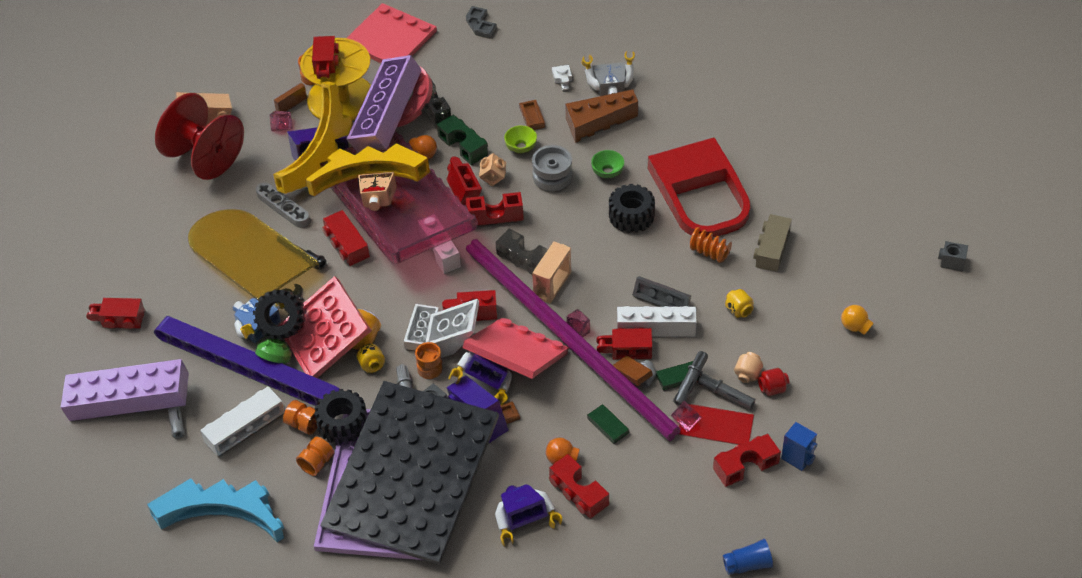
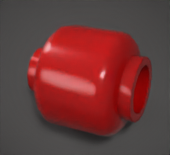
M780 368L763 371L758 378L759 388L762 393L765 392L768 396L784 393L787 389V384H789L788 374L783 373Z

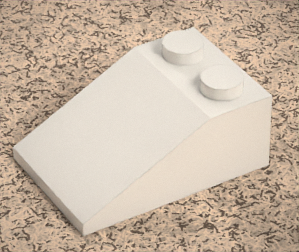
M478 299L431 314L426 342H433L440 347L441 358L455 354L464 341L474 333L479 307Z

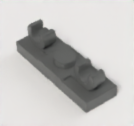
M640 276L636 278L632 294L662 307H689L691 295Z

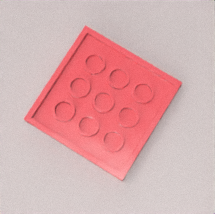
M382 3L347 39L362 44L368 50L370 59L381 63L383 59L413 56L437 32V27Z
M335 276L303 303V309L306 310L304 318L306 319L302 323L303 327L301 330H298V333L289 338H284L303 371L315 378L322 375L372 331L340 280ZM290 315L278 326L285 325L288 322Z
M500 318L466 339L463 343L464 349L531 379L567 355L569 349L560 341L546 338L544 334L532 332L527 327L516 325L506 318Z

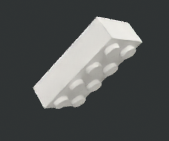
M415 304L404 338L405 349L416 350L420 344L426 342L431 314L439 312V307Z

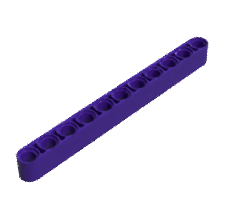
M166 316L154 330L155 336L168 344L314 406L318 405V400L323 399L324 394H330V391L335 390L336 392L340 389L282 363L265 360L249 349L170 316Z

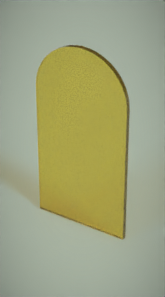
M226 209L210 213L199 219L191 227L188 234L189 246L195 254L257 301L266 292L279 290L318 265V261L260 219L243 210Z

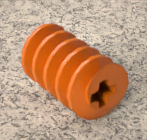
M697 227L690 239V249L692 251L697 250L699 254L703 253L704 256H710L712 260L717 259V262L722 263L731 251L732 242L726 245L727 240L723 239L720 243V236H716L713 240V233L706 236L707 231L703 230L700 234V227Z

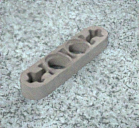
M264 182L256 186L257 197L290 223L299 228L306 227L309 224L308 212L286 195L277 191L271 184ZM276 198L281 199V201L277 203L272 202V200ZM288 207H292V208H293L292 211H289V212L284 211V210H285L286 208H288Z

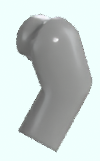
M645 360L640 364L651 369L653 376L640 385L643 388H648L656 377V371L653 363Z

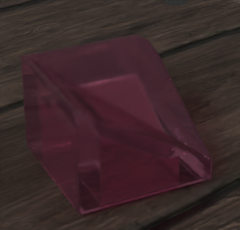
M272 112L270 114L271 131L291 130V112Z
M577 309L566 317L567 323L579 335L584 337L590 333V320L580 310Z
M685 401L671 414L686 431H689L702 418Z

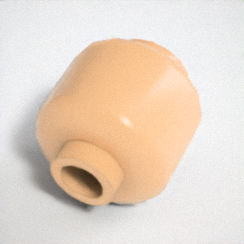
M752 352L740 355L734 372L741 382L749 383V381L753 382L759 378L763 368L761 357Z

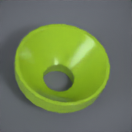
M519 125L507 130L504 140L509 150L516 153H526L535 147L537 135L532 128ZM519 143H523L526 146L523 148H519L516 145Z

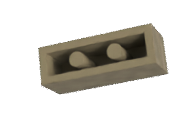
M770 214L768 221H764L762 228L764 234H760L758 239V245L760 246L755 248L753 259H756L757 268L778 272L791 230V218Z

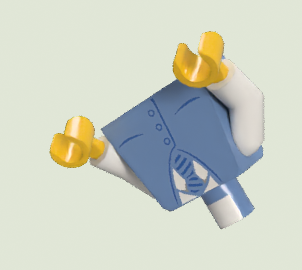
M252 298L246 304L237 301L233 306L236 320L234 326L237 336L244 337L245 339L249 338L256 344L264 337L263 332L256 328L258 325L253 320L255 319L253 311L256 309L254 306L259 300ZM275 303L270 309V319L275 325L281 322L279 308L283 309L285 307L283 303Z

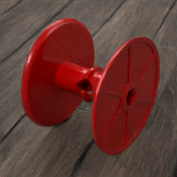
M186 93L171 102L161 115L155 131L156 148L161 155L169 158L179 157L193 148L191 166L194 174L203 180L215 179L227 171L238 157L244 141L243 123L238 117L228 114L215 118L207 125L208 106L205 99L197 93Z

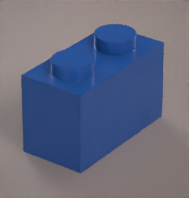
M795 422L784 435L781 459L803 471L807 465L810 466L815 460L816 455H814V451L818 445L816 443L817 434Z

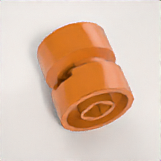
M433 342L420 344L415 350L418 374L425 379L438 377L443 369L440 347Z
M298 400L290 402L283 415V422L293 428L298 427L299 431L308 435L313 434L318 428L314 413L315 408L307 407L306 404Z
M314 437L307 445V449H303L296 457V462L307 474L316 476L324 467V464L333 457L335 452L327 441L320 437Z

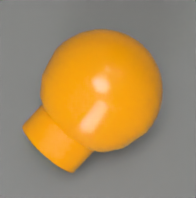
M860 305L846 307L841 315L842 324L846 329L853 332L859 331L863 335L874 324L868 319L867 311Z

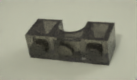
M432 81L431 99L428 104L424 105L423 110L437 129L438 123L451 116V108L444 97L438 98L436 85Z
M510 228L495 242L496 254L500 258L510 261L516 267L528 271L531 275L548 250L538 245L534 250L525 251L524 236Z

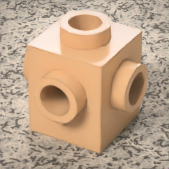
M494 153L483 158L480 162L479 178L494 186L504 179L506 162Z

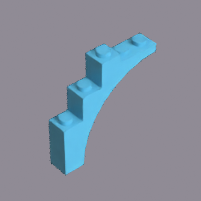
M192 478L147 504L151 516L161 530L191 517L227 515L256 524L265 530L276 542L284 539L282 531L284 526L279 518L275 519L273 517V511L269 506V492L264 485L260 486L256 480L236 491L233 485L230 484L228 486L224 479L203 490L199 483L195 484Z

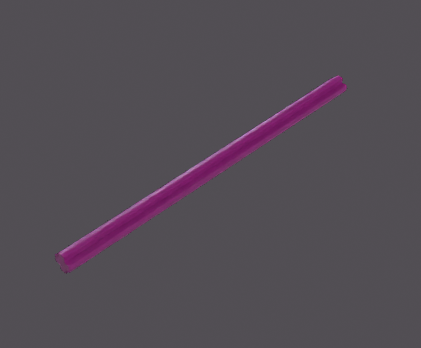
M473 239L471 244L466 246V251L668 441H672L675 435L680 433L681 429L483 244L477 239Z

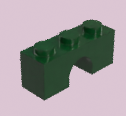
M453 114L437 124L438 137L448 146L461 142L459 143L460 156L471 166L488 156L487 141L477 135L472 128L470 129L462 119L457 118Z

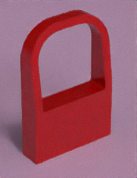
M715 137L648 156L647 169L684 232L692 236L694 230L700 227V234L703 230H706V236L713 233L714 238L737 231L747 223L750 212L748 195ZM725 181L740 205L741 213L734 219L710 226L699 225L691 221L687 217L677 195Z

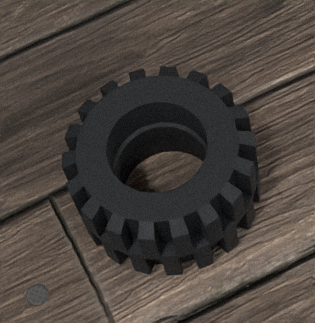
M629 184L628 186L621 185V188L617 187L615 191H612L611 197H609V221L613 223L615 228H619L622 232L625 230L626 233L631 231L637 233L639 230L644 231L646 227L649 228L655 217V197L651 191H648V188H642L638 184Z
M273 290L266 292L254 306L256 309L253 311V315H255L253 320L258 325L256 328L262 331L264 336H269L271 339H284L298 333V330H301L303 327L302 323L306 319L304 318L306 310L303 309V302H300V298L290 291ZM275 303H283L289 309V320L283 326H276L270 319V309Z
M339 389L336 392L332 390L330 394H324L323 399L318 400V405L315 406L314 412L321 437L323 439L327 438L329 443L334 441L336 445H340L343 442L345 445L349 444V441H357L356 438L359 437L368 417L364 399L359 397L357 392L352 393V390L349 389L347 391ZM341 414L349 415L344 419H334L336 416Z

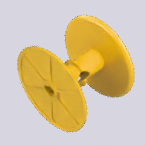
M335 38L336 43H339L340 49L339 54H336L339 57V66H336L335 73H330V79H327V77L317 79V74H314L312 65V45L303 54L300 62L303 75L315 84L307 96V106L310 112L318 119L321 118L323 101L321 83L329 81L336 83L339 88V100L343 106L342 114L350 116L351 120L354 121L371 87V84L362 78L370 66L368 50L357 41L347 38Z

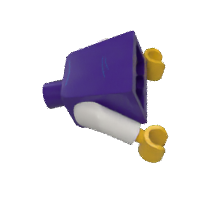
M466 352L457 364V368L452 369L448 379L450 380L452 376L458 378L455 384H458L463 376L462 371H465V373L498 389L499 392L494 397L501 401L500 405H503L508 399L506 392H508L512 379L510 371L506 367L473 352Z
M527 484L520 487L509 486L506 492L501 494L502 501L498 503L495 512L499 531H502L500 536L501 544L504 547L505 538H510L512 544L514 543L513 535L508 531V528L513 530L547 517L548 514L550 516L549 526L551 528H555L554 519L560 525L562 523V515L554 512L555 507L549 496L545 492L533 489Z

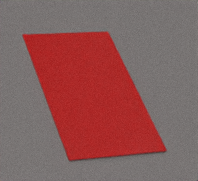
M685 403L679 424L681 429L679 434L733 444H745L750 440L754 415Z

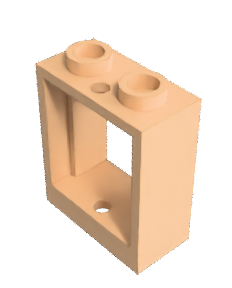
M553 242L532 273L533 292L544 302L551 304L571 274L570 247Z

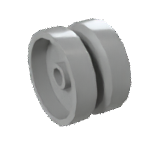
M548 145L538 149L533 154L532 174L534 183L538 188L553 192L562 190L571 183L572 157L567 149L561 146Z

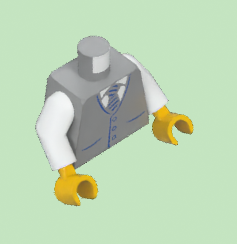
M627 51L625 52L624 58L627 61V65H625V62L592 65V68V56L589 55L590 62H586L583 56L581 63L586 67L585 74L588 85L598 91L600 96L623 92L624 88H627L633 80L634 65H632V62L635 59V53L633 52L632 58H628Z

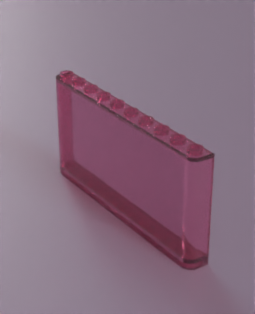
M395 131L387 150L394 144L412 150L411 145L405 142L403 136ZM353 147L344 150L353 155L358 154ZM328 161L320 163L321 167L325 166ZM430 169V173L418 182L405 177L394 176L397 188L391 204L380 206L376 211L363 206L359 178L350 179L330 187L392 265H397L476 230V225H478L475 215L469 213L466 205L460 203L459 198L452 194L451 189L444 185L442 179L436 176L433 169Z

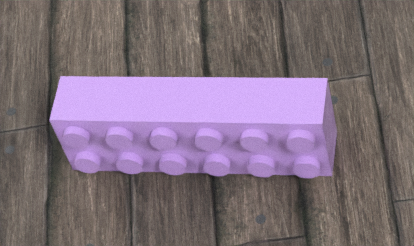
M412 55L382 60L347 137L348 142L357 153L367 146L378 151L387 150L422 70Z
M182 359L69 374L65 376L61 409L69 421L186 406L189 372Z

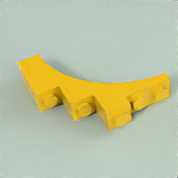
M329 81L321 83L323 101L317 131L307 149L296 161L273 174L277 191L287 194L306 187V179L321 169L320 163L327 161V157L338 150L335 139L349 135L353 122L350 116L342 114L343 106L339 100V88L336 83Z
M394 144L384 153L369 146L356 155L338 149L327 157L328 163L306 179L309 194L316 196L338 183L359 178V175L394 172V176L405 177L418 182L430 173L427 157L398 144Z

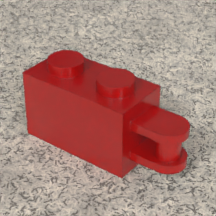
M335 36L313 37L312 65L314 74H317V79H320V77L330 79V73H335L336 66H339V57L336 54H339L340 49L339 43L335 41Z
M456 156L451 157L450 164L447 166L449 174L446 180L459 206L466 205V198L479 197L482 188L469 163H462L460 158Z
M495 290L457 292V299H446L442 302L443 310L478 299L479 307L476 321L497 320Z
M103 298L102 304L93 303L89 305L88 309L90 312L87 313L86 318L90 321H100L103 328L140 329L145 309L142 300L139 298Z
M651 328L612 329V335H601L596 338L598 344L597 351L601 354L612 353L613 360H621L625 356L632 359H652Z

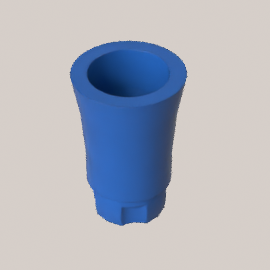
M765 538L754 544L722 555L728 575L773 568L771 552Z

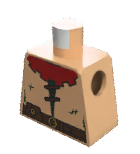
M394 172L358 176L364 207H369L370 210L376 211L380 206L391 204L397 188Z

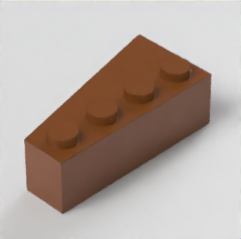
M634 90L566 103V121L575 143L581 141L582 137L595 135L596 131L601 129L605 131L615 123L619 125L638 117V99Z

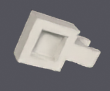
M569 65L552 67L555 84L561 83L562 91L569 90L568 83L572 81Z

